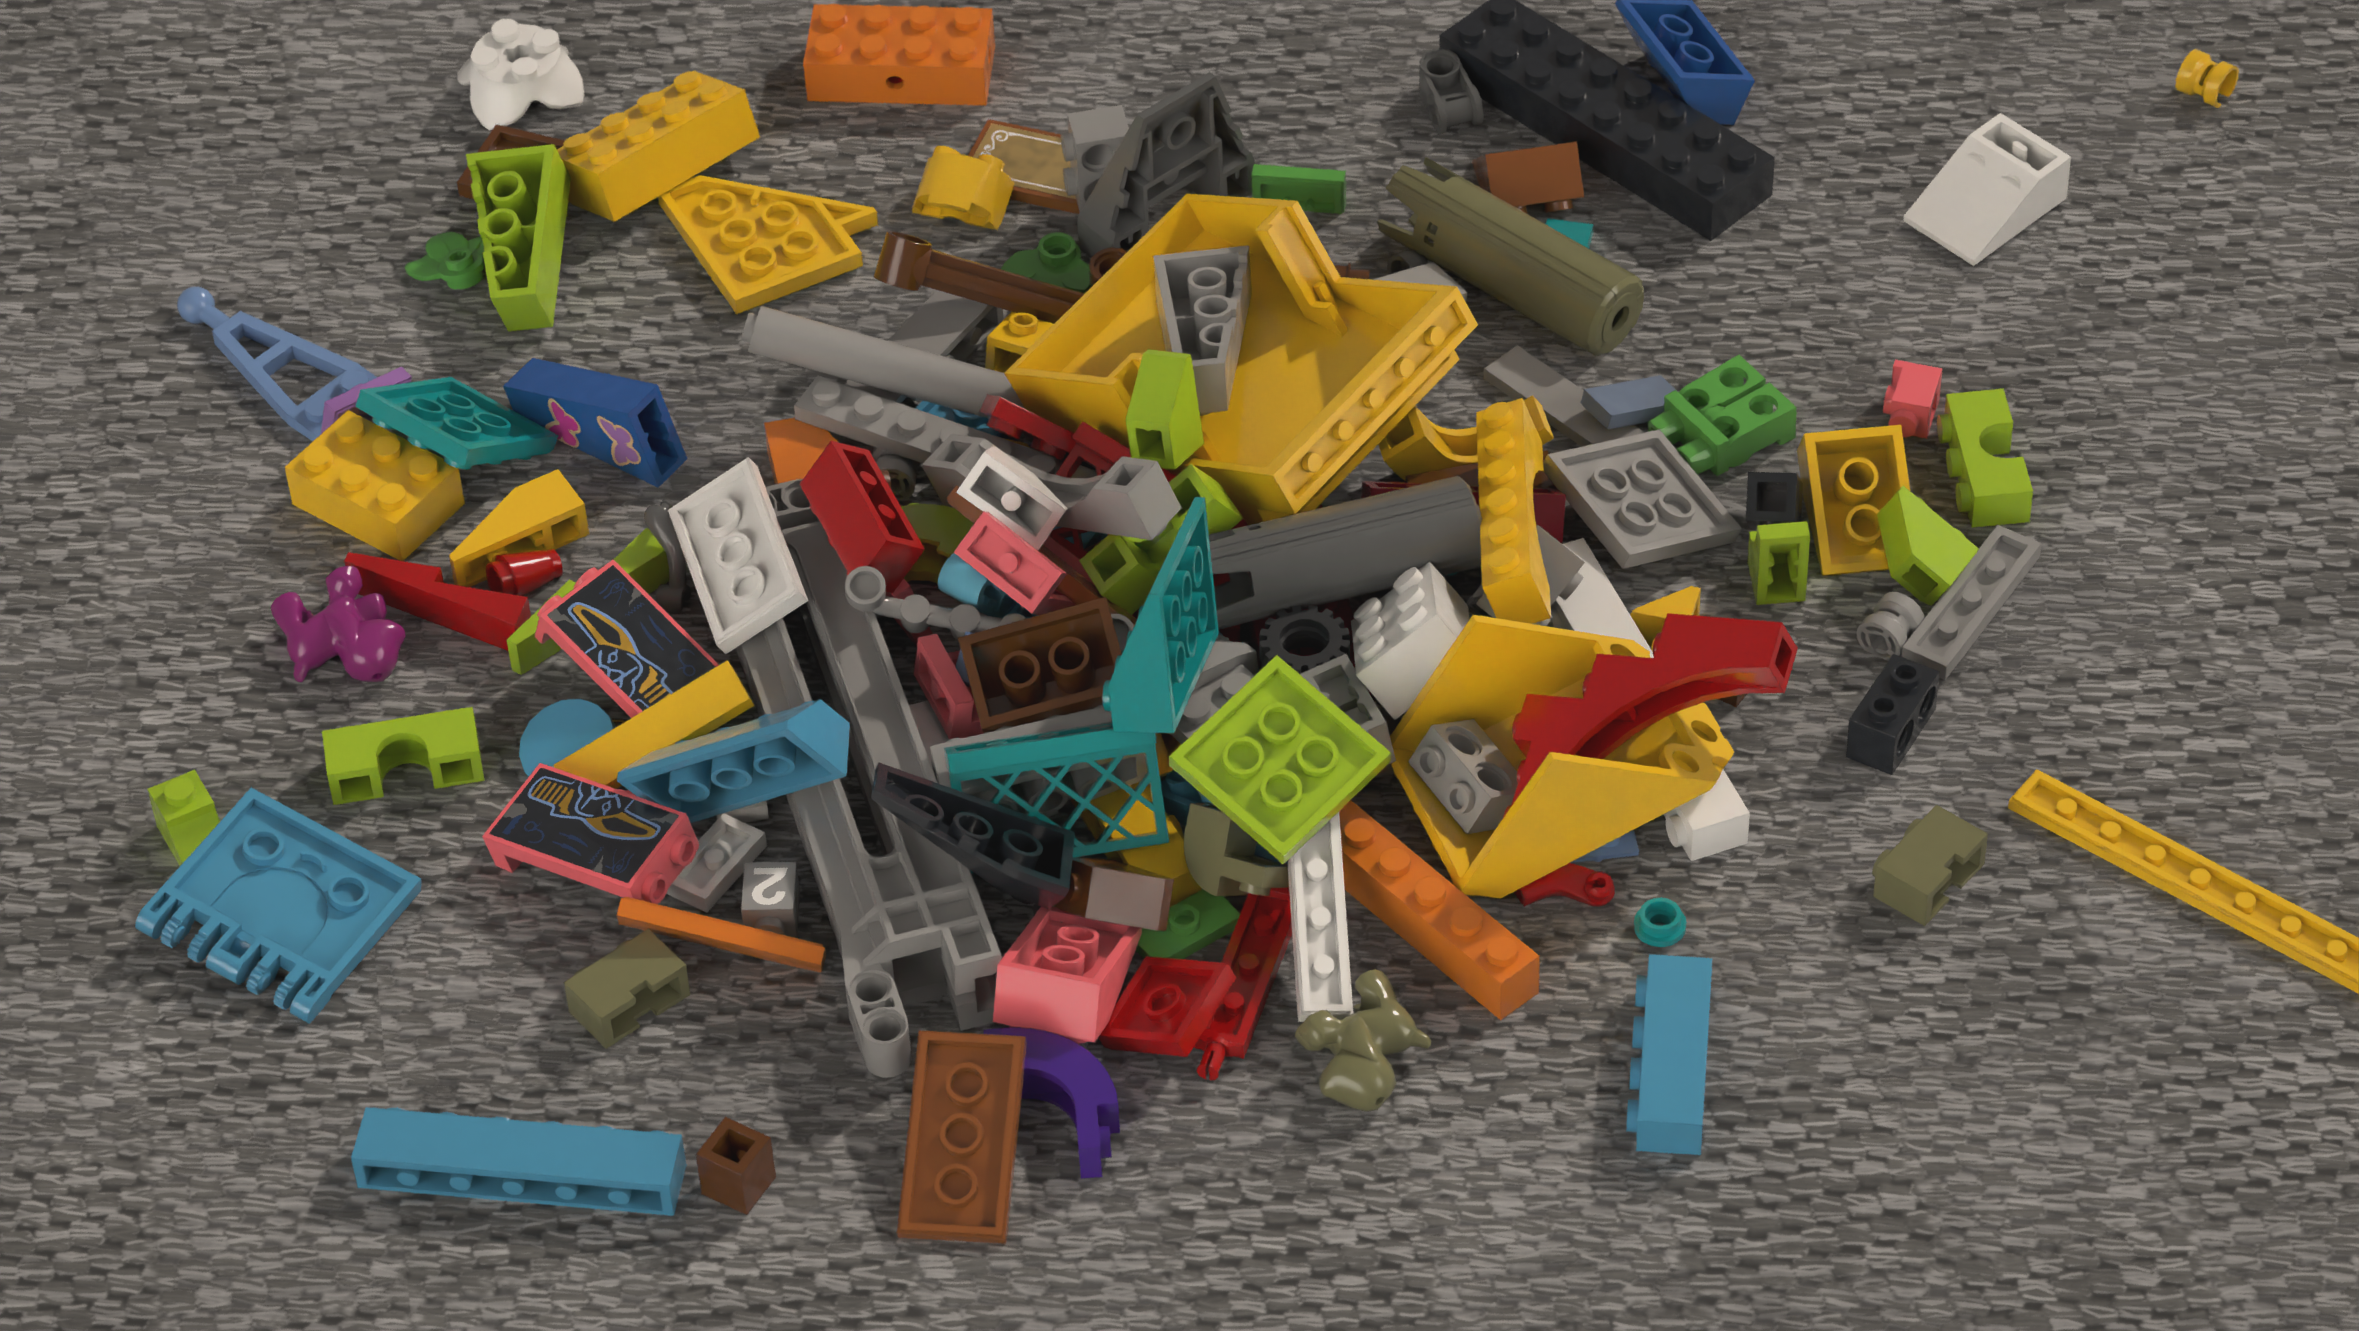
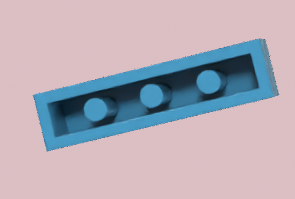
M1649 954L1647 976L1637 975L1635 1007H1645V1017L1634 1016L1632 1048H1642V1058L1631 1057L1629 1090H1639V1100L1628 1099L1626 1132H1637L1636 1151L1701 1155L1712 958Z

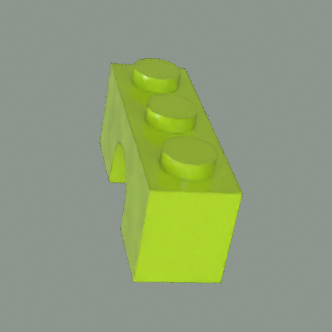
M2004 388L1946 394L1945 412L1937 416L1939 442L1948 443L1950 447L1946 451L1948 475L1950 478L1958 477L1959 483L1956 484L1957 508L1959 512L1968 513L1972 528L2030 522L2033 489L2024 457L1999 458L1992 456L2007 454L2011 450L2013 419Z
M1192 464L1187 466L1169 482L1182 508L1167 523L1166 529L1161 534L1154 537L1153 540L1109 534L1079 560L1101 596L1106 597L1107 600L1125 609L1131 615L1145 604L1195 497H1205L1209 534L1230 530L1243 519L1221 484Z
M473 707L322 731L326 771L333 805L384 797L382 783L385 775L392 768L406 763H415L426 767L432 774L434 789L485 781Z

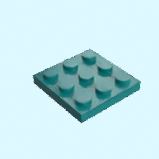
M452 377L360 389L356 408L373 416L372 421L376 425L400 431L409 436L408 441L412 445L423 449H432L445 456L444 461L448 465L464 470L472 469L474 465L486 463L499 465L505 460H529L532 456L550 453L554 450L558 438L557 434Z

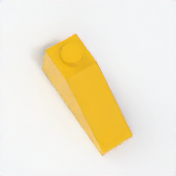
M559 469L515 487L449 555L454 585L471 587L487 580L486 566L488 563L494 562L497 555L546 551L549 549L555 550L589 535L585 503Z

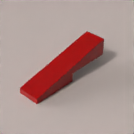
M348 552L344 560L345 566H354L360 573L363 586L358 593L359 595L381 594L388 606L507 651V639L531 617L528 597L444 583L441 567Z

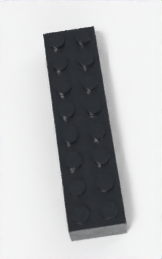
M1488 0L1439 35V49L1450 50L1459 57L1471 83L1477 88L1481 99L1554 144L1577 142L1579 160L1710 241L1773 194L1774 156L1517 0Z

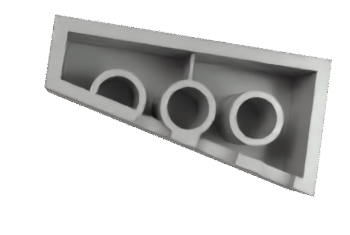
M1249 245L1153 256L1156 303L1165 349L1168 352L1191 354L1200 416L1212 412L1228 411L1252 294Z

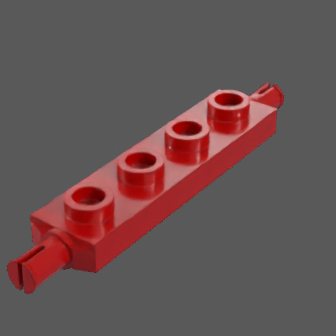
M1289 887L1271 888L1270 895L1251 893L1247 895L1221 963L1229 965L1236 979L1193 1047L1204 1051L1196 1070L1197 1074L1203 1079L1207 1078L1209 1072V1080H1216L1226 1056L1245 1058L1292 936Z

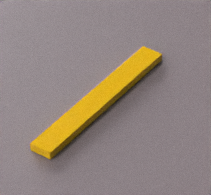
M2038 769L2009 799L2008 809L2359 994V938Z

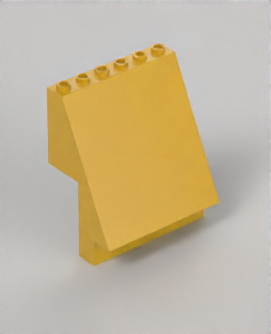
M1186 194L1004 374L1026 410L1072 433L1076 432L1083 421L1130 449L1125 419L1143 353L1148 349L1166 351L1156 303L1153 256L1249 245L1252 294L1228 411L1212 412L1200 416L1204 444L1175 470L1163 469L1177 476L1190 464L1194 465L1221 484L1248 525L1315 510L1460 360L1455 348L1478 326V323L1457 286L1340 277L1298 201Z

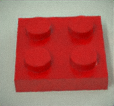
M987 394L979 410L980 413L990 417L986 426L1018 440L1023 433L1033 438L1029 447L1063 461L1065 455H1069L1076 444L1072 439L1074 433L1002 397Z
M1146 956L1117 1001L1108 1024L1098 1038L1104 1047L1112 1050L1188 1057L1235 981L1236 976L1227 963Z

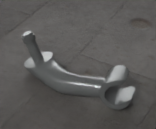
M664 499L660 505H651L646 509L644 522L665 550L669 565V584L659 585L656 592V602L667 613L679 614L683 609V600L688 601L690 599L691 589L686 585L687 562L668 512L673 507V502L670 499Z

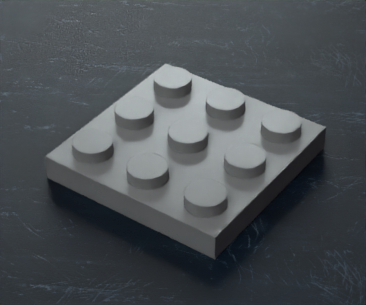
M1660 429L1547 454L1543 463L1544 473L1557 489L1566 495V500L1622 569L1730 544L1736 541L1742 529Z

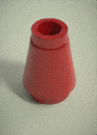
M554 549L497 555L495 561L488 563L486 566V579L490 591L525 596L553 579L561 577L563 574L561 559Z

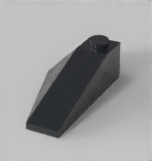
M880 762L878 763L874 775L871 799L997 890L1011 895L1021 903L1036 904L1048 909L1066 897L1070 887L1075 832Z

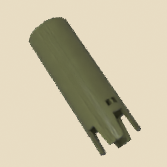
M1425 157L1424 165L1427 166L1428 173L1434 177L1402 165L1397 173L1392 176L1386 189L1415 212L1408 220L1414 226V232L1412 233L1381 219L1377 221L1378 230L1408 249L1416 250L1419 255H1423L1427 260L1434 262L1441 268L1594 356L1611 352L1623 342L1631 328H1634L1644 301L1643 281L1636 275Z

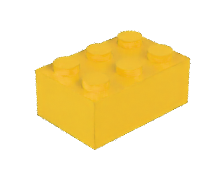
M349 410L285 466L292 505L400 561H404L465 504L459 468L448 465L443 458L426 449L412 445L408 440Z

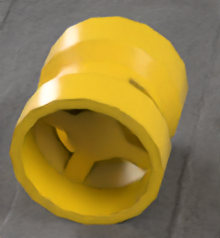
M2194 49L2186 56L2178 71L2175 83L2176 90L2189 96L2198 94L2203 97L2205 103L2219 108L2222 104L2217 103L2218 93L2226 97L2233 93L2237 84L2239 69L2225 61L2216 63L2212 61L2209 54Z

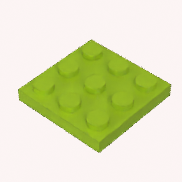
M1278 655L1265 665L1169 756V766L1282 864H1285L1391 762V752Z

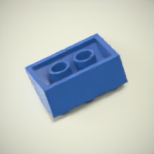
M1616 0L1615 6L1634 42L1646 56L1648 63L1656 69L1668 85L1669 90L1678 99L1719 124L1734 125L1755 80L1692 0Z

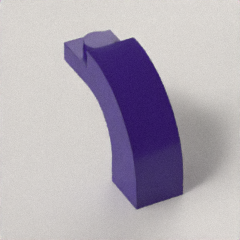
M1032 1028L983 1030L984 1034L1025 1036L1027 1046L1021 1099L1043 1100L1062 1109L1071 1118L1077 1131L1081 1179L1102 1177L1101 1159L1112 1158L1110 1134L1120 1133L1117 1093L1110 1075L1101 1062L1081 1045L1048 1031Z

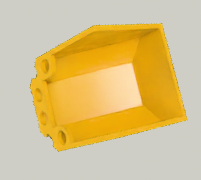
M1472 615L1390 735L1396 761L1390 764L1395 776L1399 779L1412 803L1413 810L1428 833L1434 849L1438 852L1451 876L1454 886L1469 896L1501 899L1711 790L1732 757L1734 750L1728 740L1722 735L1721 728L1705 703H1700L1664 717L1634 734L1604 759L1549 752L1495 830L1466 834L1408 762L1432 725L1474 719L1514 769L1518 771L1519 764L1526 757L1513 740L1512 727L1515 716L1522 710L1526 694L1583 698V682L1585 676L1592 671L1596 654L1651 658L1650 651L1630 639Z

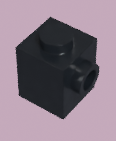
M1748 472L1746 522L1751 530H1757V525L1801 522L1803 483L1798 473Z

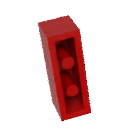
M830 441L800 482V486L810 503L811 511L818 517L828 535L829 544L836 550L845 566L847 576L858 567H873L883 575L886 592L893 593L924 552L925 548L870 451Z

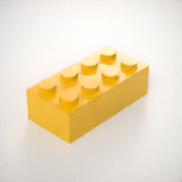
M697 71L685 72L678 75L673 80V84L659 92H651L641 96L637 100L636 105L624 112L606 116L601 120V125L587 133L569 137L564 141V146L557 149L571 177L568 201L577 207L615 222L760 138V134L745 89Z

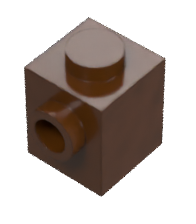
M727 1117L721 1121L695 1154L701 1194L746 1215L776 1178L771 1137Z

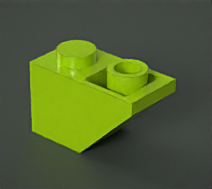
M1150 349L1143 353L1125 419L1131 458L1158 461L1161 468L1175 470L1204 444L1191 354Z
M1904 486L1895 493L1877 514L1890 576L1919 601L1930 606L1952 585L1979 550L1961 531L1952 527L1928 507L1921 498L1915 496Z

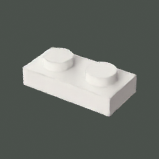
M724 813L698 841L699 848L694 859L689 865L684 867L666 893L704 912H708L744 872L745 862H753L767 846L764 831Z

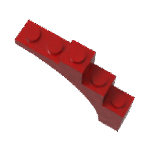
M1667 613L1662 632H1659L1654 639V658L1596 654L1592 671L1585 676L1583 682V698L1526 694L1522 710L1515 716L1512 727L1513 740L1526 759L1522 760L1519 764L1517 771L1518 785L1512 804L1507 806L1504 816L1549 752L1604 759L1634 734L1675 712L1709 700L1741 694L1785 693L1798 647L1784 624L1775 621Z

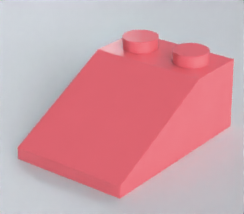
M1041 906L997 965L993 1022L1009 1025L1010 1028H1032L1048 1031L1068 1038L1077 1044L1088 1041L1095 1043L1111 1018L1140 940L1142 928L1086 919L1060 910L1057 907L1048 909Z

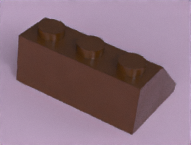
M1106 597L958 637L983 734L993 732L1001 727H1015L1041 721L1053 715L1072 714L1094 709L1102 705L1104 683L1106 680H1111L1115 670L1116 658L1118 655H1122Z

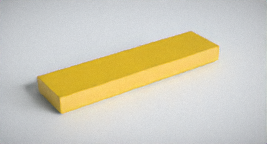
M727 660L553 766L556 769L617 789L622 786L617 782L618 772L652 751L674 745L678 741L691 740L707 735L755 705L735 670Z

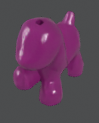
M339 567L325 578L329 605L314 616L310 610L307 611L300 596L295 592L284 593L274 600L270 608L274 619L287 637V651L291 660L295 663L293 675L297 682H303L310 670L320 667L337 655L340 656L345 671L356 680L367 683L383 682L392 674L397 664L401 645L406 638L405 630L398 623L385 619L387 608L385 599L381 594L374 593L355 599L363 586L360 573L356 567Z

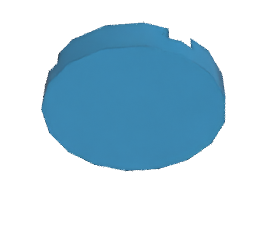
M583 699L561 700L543 708L529 721L521 736L519 758L524 772L529 777L539 763L554 767V764L616 728L615 723L597 704Z

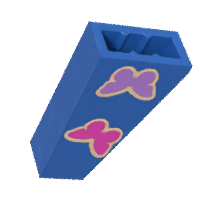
M532 358L503 385L513 411L557 434V440L658 488L687 460L657 384Z

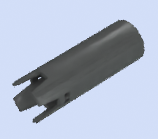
M1455 476L1209 534L1213 574L1228 573L1230 581L1214 587L1218 629L1274 617L1276 612L1282 609L1290 613L1292 612L1291 606L1300 605L1301 610L1307 609L1309 605L1319 606L1393 588L1394 582L1405 571L1412 567H1416L1419 570L1429 561L1442 576L1480 567V525L1482 516L1470 486L1462 478Z

